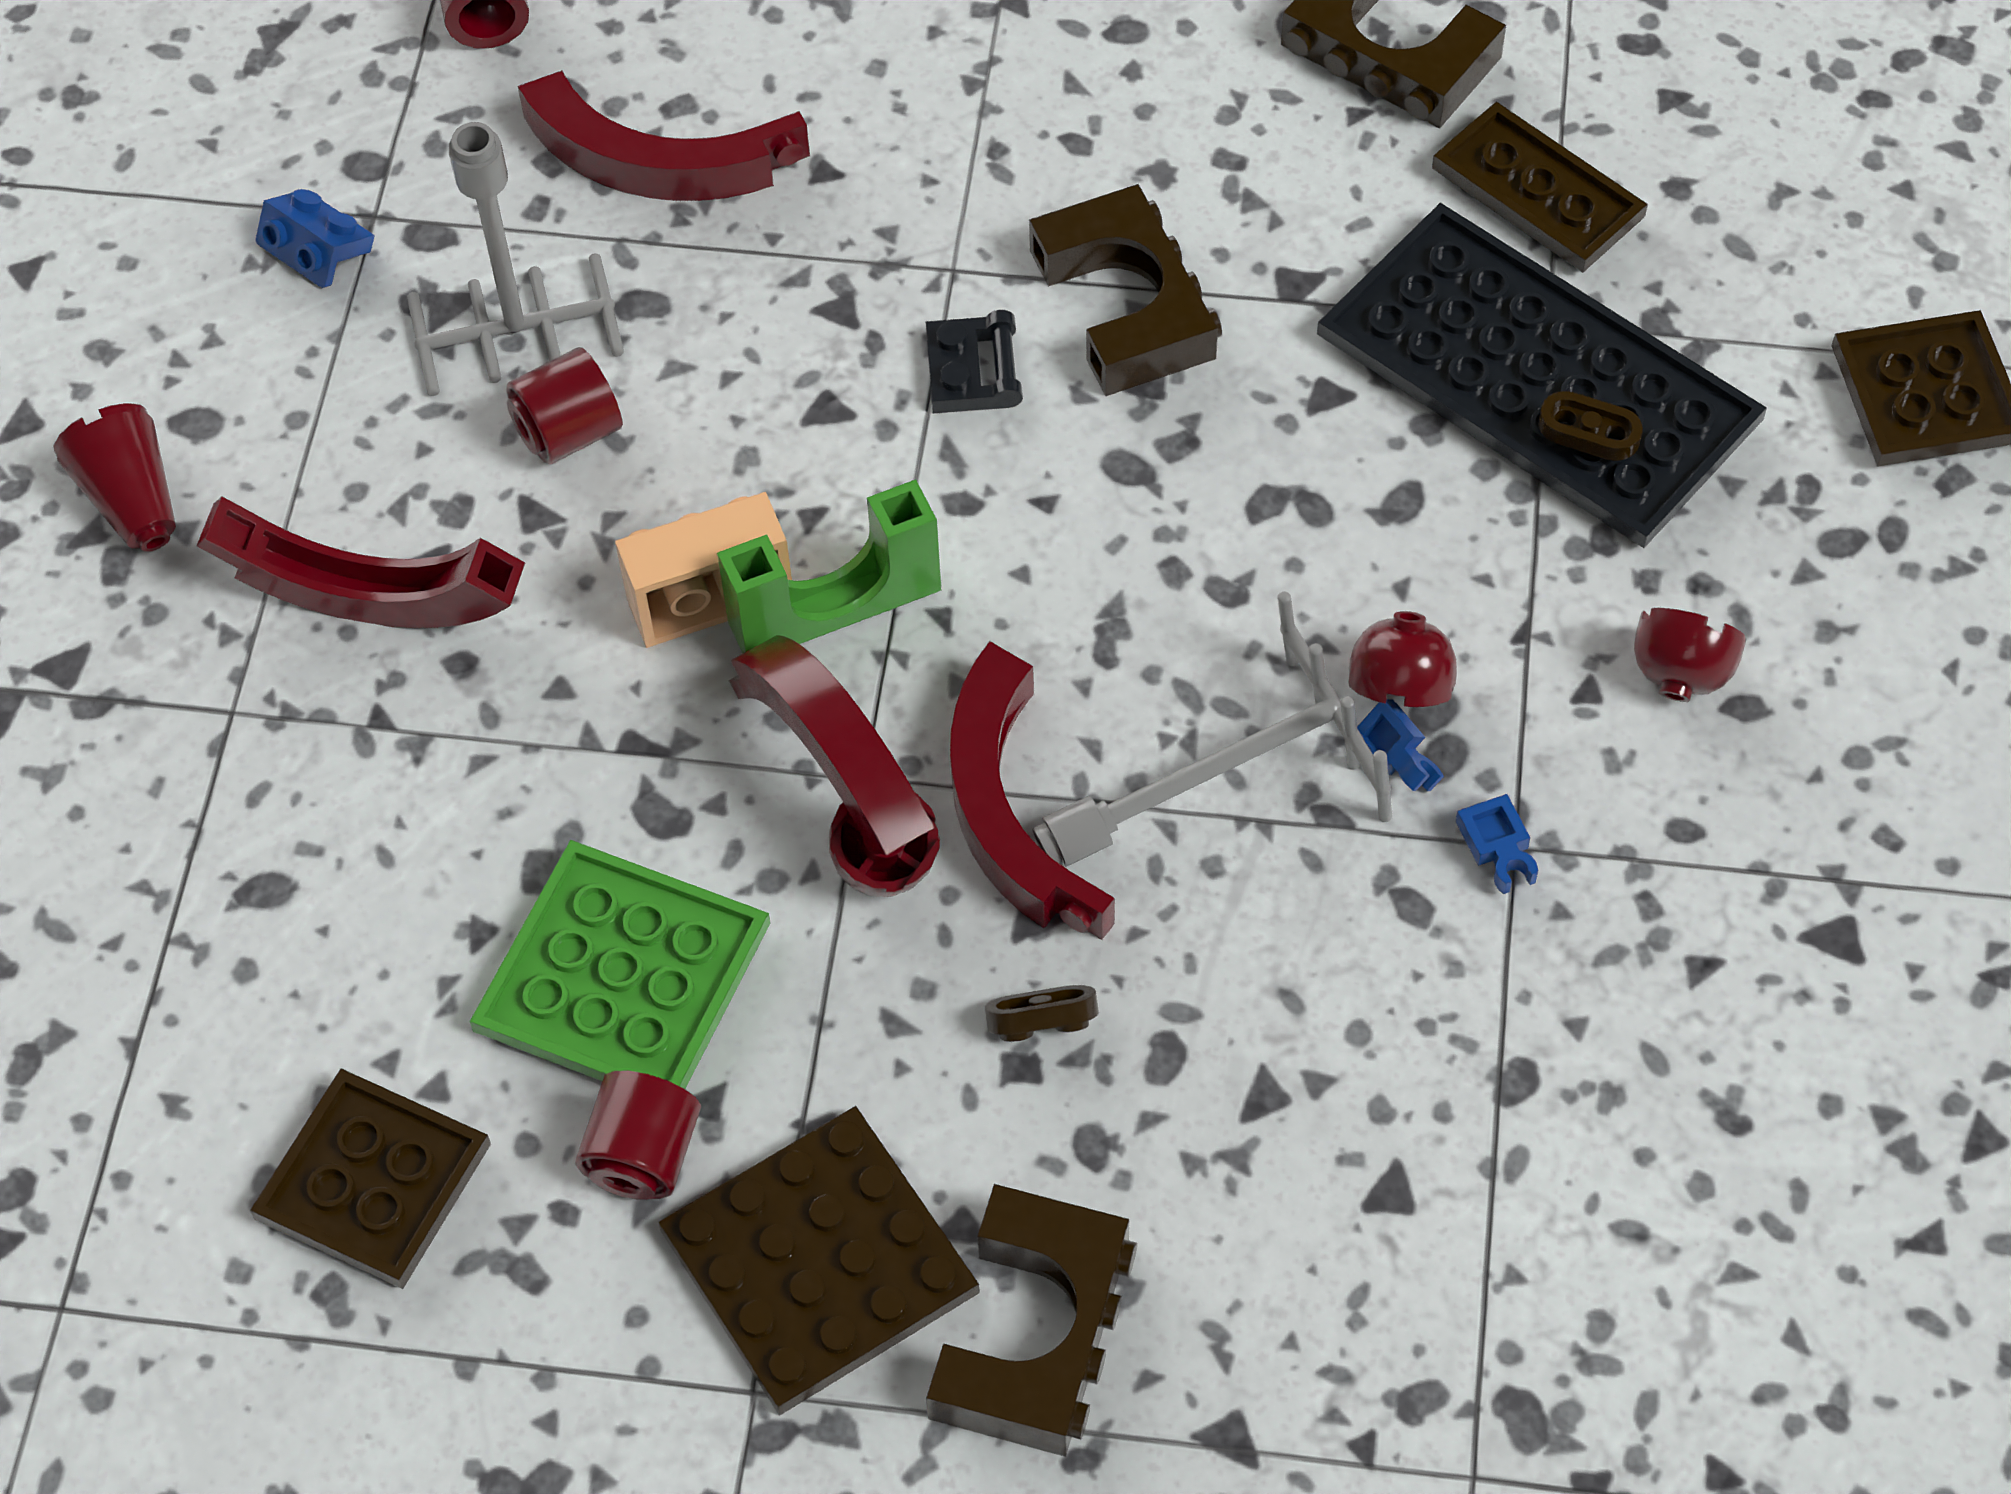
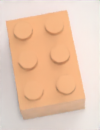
M766 492L750 497H739L726 505L701 513H690L677 521L652 529H641L631 533L628 537L615 541L626 598L646 648L728 621L717 553L767 534L787 574L788 580H792L787 540Z

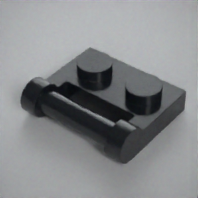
M996 310L989 313L986 317L925 321L933 414L1011 408L1022 402V385L1016 379L1012 336L1016 332V322L1012 312ZM992 341L996 381L993 385L981 386L977 342Z

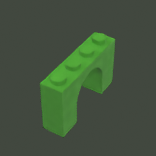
M912 480L867 497L869 536L865 545L848 563L824 576L801 581L788 580L787 574L767 534L718 552L717 557L728 624L742 653L776 635L788 637L801 644L942 591L937 518L917 480Z

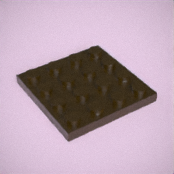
M857 1106L852 1107L658 1222L661 1233L779 1416L980 1293L979 1283Z

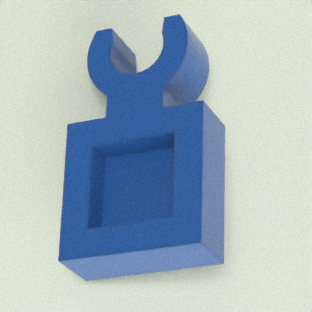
M1508 794L1457 811L1455 822L1477 865L1480 866L1491 861L1494 862L1496 866L1494 883L1502 894L1510 892L1512 881L1507 872L1511 870L1522 872L1529 885L1536 883L1538 875L1537 863L1531 855L1523 852V850L1529 847L1530 836Z

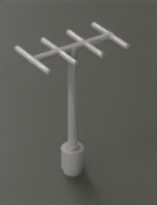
M469 122L458 127L449 143V157L459 191L466 197L476 199L503 319L489 322L480 282L477 279H472L468 282V288L477 325L428 335L419 294L411 292L407 295L416 338L414 344L419 352L428 395L436 396L440 392L431 349L480 339L489 381L497 383L501 380V373L492 336L541 326L548 358L551 361L561 356L553 323L600 313L603 316L612 355L616 357L621 356L624 353L614 312L615 302L610 296L601 256L597 253L589 256V263L598 299L550 309L541 270L539 267L533 266L528 270L538 312L523 315L497 195L505 188L508 182V171L502 143L498 135L486 124Z
M1283 591L1277 597L1281 621L1280 631L1283 635L1286 663L1289 666H1296L1300 663L1313 685L1315 705L1108 805L1105 801L1095 804L1091 796H1087L1043 817V824L1033 828L1032 831L1038 846L1059 864L1063 863L1065 867L1070 866L1113 845L1110 834L1118 830L1117 824L1334 720L1344 737L1348 767L1357 769L1361 765L1376 791L1379 819L1382 822H1388L1392 819L1390 796L1392 787L1389 782L1387 755L1382 750H1378L1374 754L1370 751L1357 729L1354 699L1346 696L1340 701L1325 675L1322 646L1314 643L1308 647L1294 624L1291 595L1288 592Z

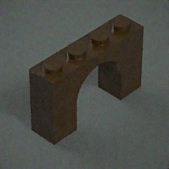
M1294 0L1284 10L1281 32L1282 46L1289 49L1295 55L1305 57L1329 70L1333 75L1343 77L1369 91L1373 96L1382 98L1409 112L1413 117L1424 120L1439 129L1502 58L1506 24L1468 5H1465L1435 39L1422 46L1407 49L1389 48L1376 44L1357 29L1356 25L1379 0Z
M1139 184L1029 219L1030 252L1048 287L1102 269H1124L1143 276L1158 291L1157 297L1145 308L1086 329V360L1105 396L1215 360L1217 355V338L1222 336L1220 319L1213 308H1206L1202 300V290L1197 276L1192 271L1187 273L1182 264V254L1176 238L1173 235L1169 237L1166 235L1162 227V216L1158 205L1154 200H1147Z
M994 1184L977 1236L979 1259L1031 1272L1051 1280L1070 1299L1076 1313V1318L1069 1334L1055 1349L1043 1356L1030 1360H1005L943 1343L926 1396L928 1419L1066 1457L1071 1438L1081 1440L1087 1425L1090 1404L1082 1402L1087 1383L1097 1385L1101 1377L1106 1349L1098 1348L1103 1329L1114 1330L1118 1319L1122 1296L1114 1294L1119 1275L1129 1277L1134 1264L1137 1242L1129 1241L1130 1219Z

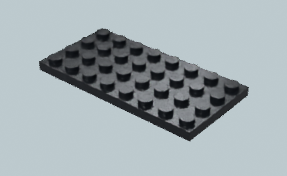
M1441 202L1318 321L1317 335L1642 548H1645L1756 429L1764 420L1767 407ZM1570 391L1632 411L1638 416L1643 427L1638 450L1627 459L1612 461L1551 442L1541 433L1539 428L1540 411L1544 400L1553 393ZM1559 422V423H1562V424L1571 426L1569 423Z

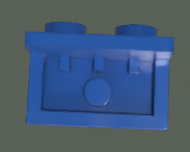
M298 189L292 193L264 200L255 241L257 245L319 287L325 288L332 285L337 262L370 253L375 235L357 224V221L352 216L341 213L324 202L317 193L306 189Z

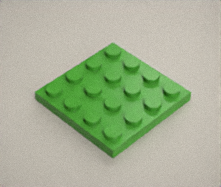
M570 840L469 1021L471 1028L475 1033L603 1081L605 1074L612 1071H634L668 1080L686 1089L771 924L769 913Z

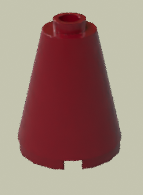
M132 403L110 405L98 409L102 418L87 425L82 417L74 421L59 434L53 445L60 466L128 547L150 552L166 545L170 541V535L176 528L154 420L148 414L146 408L140 404Z

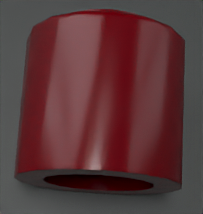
M440 0L444 23L450 36L462 45L477 49L495 48L511 42L523 32L529 20L527 0Z
M577 347L507 383V408L513 424L527 448L533 454L538 455L544 463L553 464L622 429L621 412L610 385L592 356L582 347Z
M612 1071L604 1075L576 1157L575 1165L584 1176L600 1188L625 1198L648 1200L663 1199L671 1196L674 1192L700 1113L701 1104L686 1089L650 1074L634 1071Z

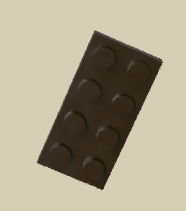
M1497 101L1433 155L1432 169L1582 273L1646 216L1648 207L1646 202Z

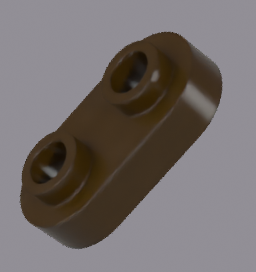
M1570 391L1551 394L1544 400L1541 406L1539 428L1541 433L1553 443L1612 461L1627 459L1634 455L1639 448L1643 431L1642 423L1635 413L1626 408ZM1559 422H1566V423H1569L1571 426H1568V425H1565V424H1562V423H1559Z
M1069 985L1009 995L994 999L985 1005L988 1031L1000 1035V1039L1007 1042L1022 1041L1032 1037L1034 1031L1056 1028L1060 1032L1083 1030L1089 1026V1020L1099 1014L1096 990L1086 985Z

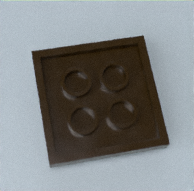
M1981 310L1835 333L1831 347L1877 467L2011 445V382Z
M340 1068L253 1204L250 1212L254 1220L404 1289L489 1149L491 1142L488 1134Z

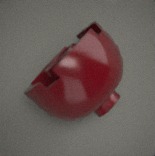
M1651 608L1650 615L1645 611L1641 612L1635 634L1634 652L1637 664L1645 677L1653 683L1660 685L1658 693L1661 696L1675 701L1689 702L1692 694H1710L1722 688L1734 676L1744 651L1745 635L1724 623L1722 633L1707 625L1709 617L1698 613L1670 608Z
M1411 611L1396 612L1393 618L1384 619L1369 626L1358 638L1350 657L1348 684L1357 694L1376 702L1386 704L1387 694L1405 696L1404 707L1436 706L1448 702L1452 697L1457 677L1456 656L1450 639L1436 626L1426 623L1424 615Z
M917 793L916 795L934 828L887 855L871 853L845 804L842 802L839 805L829 829V853L837 873L851 888L869 896L893 897L911 890L929 874L940 849V837L938 838V828L935 824L936 818L932 808Z

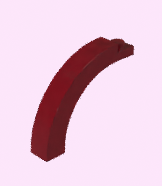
M563 70L518 86L524 119L534 135L548 151L582 176L603 186L632 195L671 201H704L740 196L774 186L772 170L792 165L810 156L807 124L800 111L738 133L709 138H671L647 134L625 127L597 112L573 89Z
M223 496L213 503L196 545L198 548L238 568L234 579L280 600L337 618L401 628L458 626L480 621L498 614L511 606L525 565L524 561L481 537L465 548L455 552L428 558L396 559L352 553L329 547L289 532Z
M776 635L731 660L738 675L730 679L729 682L737 698H752L763 702L792 729L835 788L871 853L887 855L934 828L909 781L873 725L839 681L806 648L788 637Z
M989 641L975 660L962 685L955 705L951 726V779L954 806L961 831L973 857L985 876L1001 895L1022 914L1042 928H1045L1054 915L1058 913L1070 928L1081 933L1088 931L1103 940L1115 924V898L1069 871L1037 846L1020 825L1005 796L1000 778L1002 753L1013 724L1034 695V672L1031 664Z

